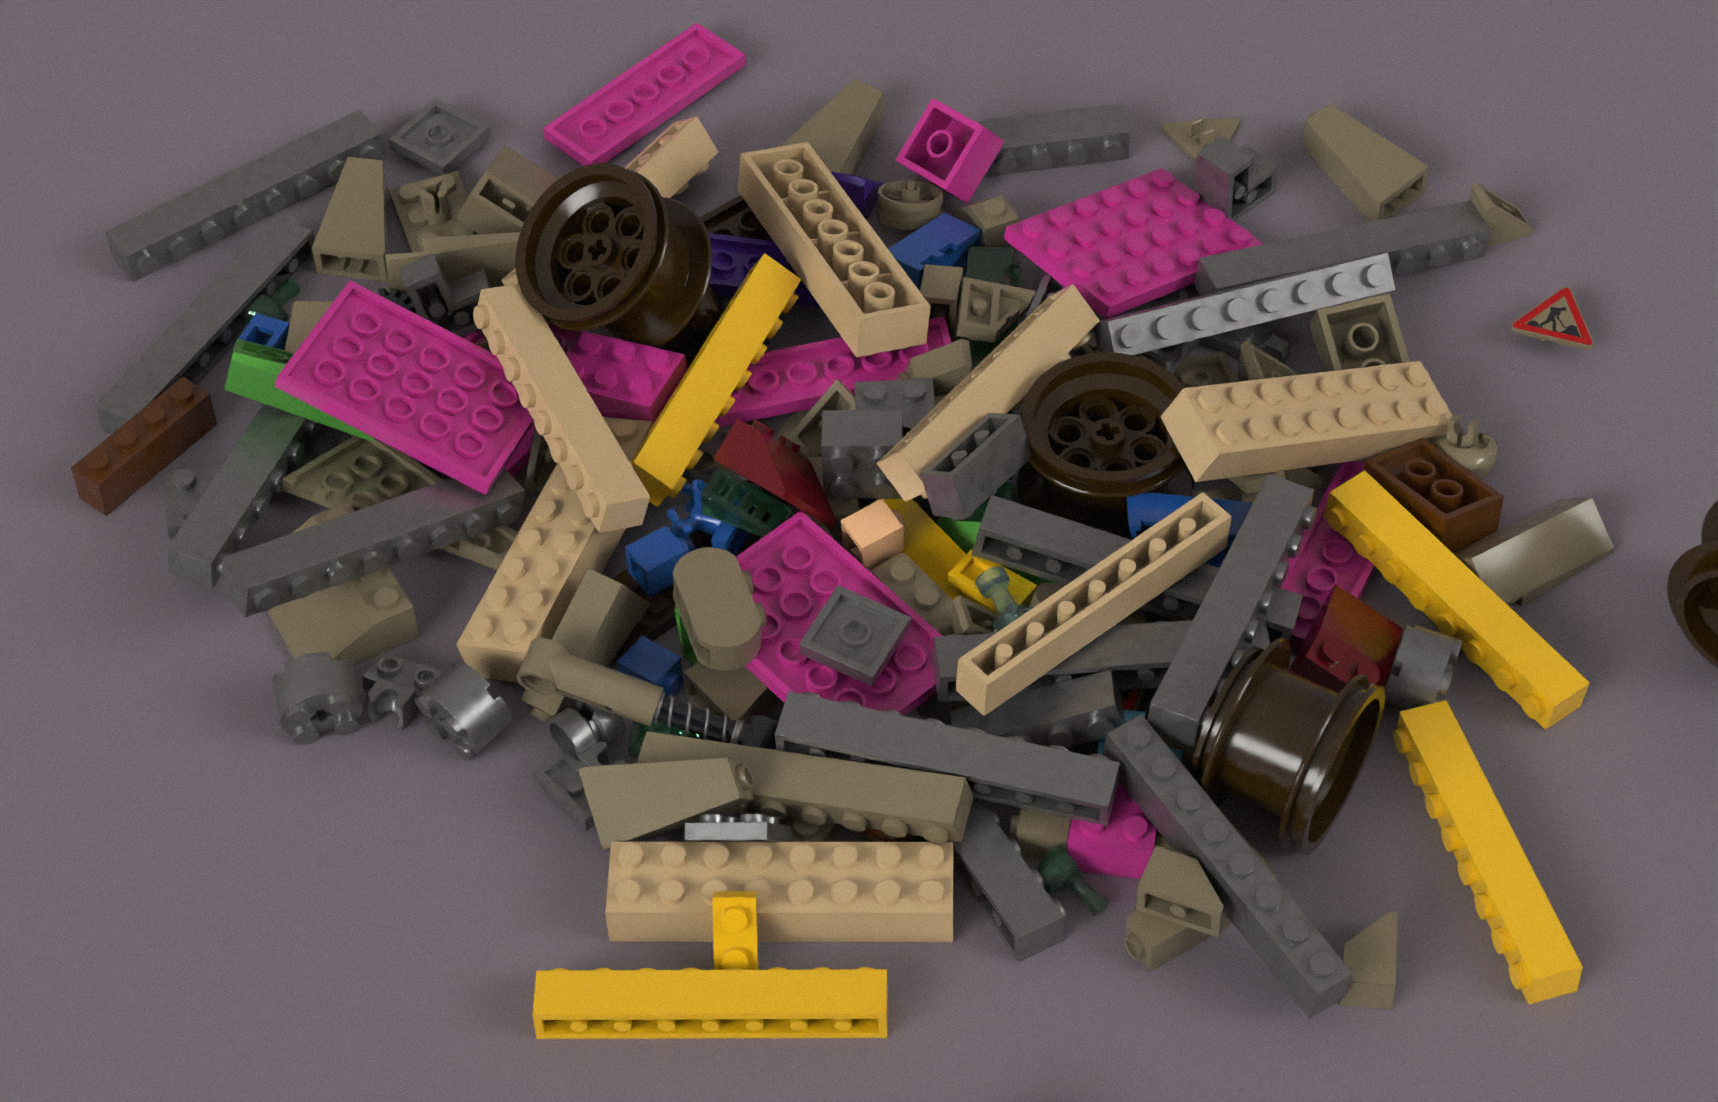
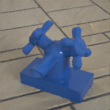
M699 479L694 480L692 485L684 484L682 492L691 496V500L685 504V511L690 512V516L680 520L676 510L673 507L669 508L667 516L672 522L670 531L676 538L680 536L686 541L690 552L696 550L690 539V534L699 530L713 535L711 538L713 548L723 549L738 556L763 514L759 487L745 483L731 507L722 506L719 498L713 497V492L719 489V482L717 480H712L708 485Z

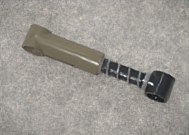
M535 638L531 641L517 675V681L520 685L531 692L541 695L557 693L649 727L652 725V722L655 724L661 721L668 724L669 729L677 727L686 730L687 735L694 733L703 736L704 740L711 739L717 742L776 750L775 732L778 722L772 718L762 715H751L745 721L740 719L732 721L727 719L726 714L720 717L710 713L708 708L703 711L692 707L690 701L684 704L675 701L672 695L668 698L665 697L664 687L574 656L560 643L550 639Z

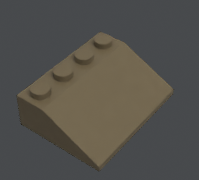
M348 501L312 516L294 532L355 512V510ZM389 566L377 572L368 573L346 581L341 585L332 586L310 594L305 598L276 606L267 611L293 658L309 653L329 652L331 659L342 661V655L347 657L354 666L380 655L381 652L385 653L419 638L414 607Z

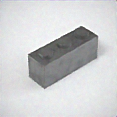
M988 412L920 474L933 516L950 517L953 520L969 518L986 499L997 492L1000 486L1019 472V469L1029 460L1032 454L1020 415Z

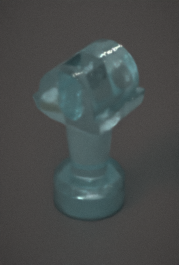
M1003 567L990 568L976 579L975 585L980 594L985 598H992L999 613L992 624L993 631H1000L1032 609L1030 606L1017 604L1007 590L1010 585V579Z

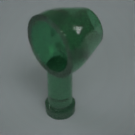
M287 279L283 282L282 287L271 297L267 294L259 296L247 314L246 325L250 323L256 313L287 322L288 314L282 306L300 293L298 283L293 279Z
M1054 846L1043 856L1036 870L1041 875L1044 889L1048 894H1054L1070 888L1090 908V912L1094 916L1099 915L1106 909L1110 901L1105 896L1102 897L1082 877V873L1075 861L1062 848Z

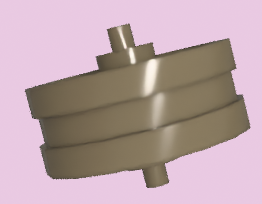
M911 179L895 180L883 184L878 189L877 219L888 227L902 230H918L942 214L943 191L932 183Z

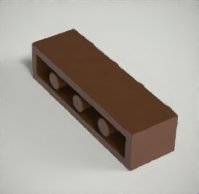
M182 377L71 467L80 499L104 515H109L217 425L210 393Z

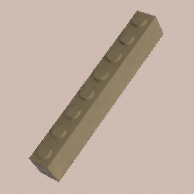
M646 731L637 763L726 757L740 759L743 764L749 767L752 773L754 788H751L754 800L729 809L731 812L744 813L746 810L762 812L768 817H779V819H784L786 816L798 817L814 825H824L826 822L838 823L854 831H864L866 828L882 830L884 833L894 837H905L906 834L923 836L928 841L940 844L946 843L947 840L962 842L974 797L966 777Z

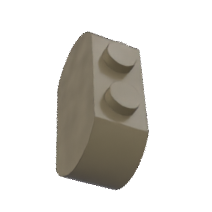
M706 547L685 554L676 563L673 570V598L698 662L708 668L721 671L735 670L749 664L760 651L762 627L767 626L762 604L760 602L755 604L752 598L754 588L749 572H742L736 556L723 549Z
M898 553L870 570L873 575L942 636L953 634V600L906 554Z

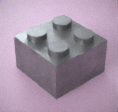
M823 410L821 451L823 490L827 499H903L876 464L903 438L902 410Z

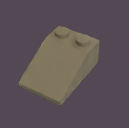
M1390 293L1318 309L1309 322L1317 353L1325 372L1410 362Z

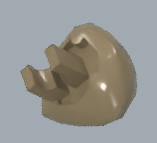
M1453 414L1448 420L1447 436L1434 441L1432 445L1483 480L1490 474L1497 461V443L1493 437L1479 432L1480 420L1473 419L1468 424V431L1463 432V428L1459 424L1461 415Z

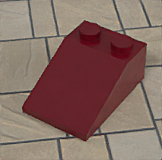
M737 418L716 453L714 460L827 526L834 528L837 520L811 461L798 454L801 446L782 435L776 441L772 438L775 430L756 419L752 425H749Z
M1335 584L1324 601L1289 670L1338 693L1354 676L1361 673L1368 677L1369 687L1374 684L1383 687L1391 672L1403 628Z

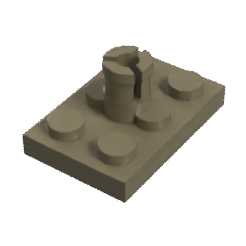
M458 171L388 189L391 203L410 253L423 252L422 238L479 234L456 219L468 198Z

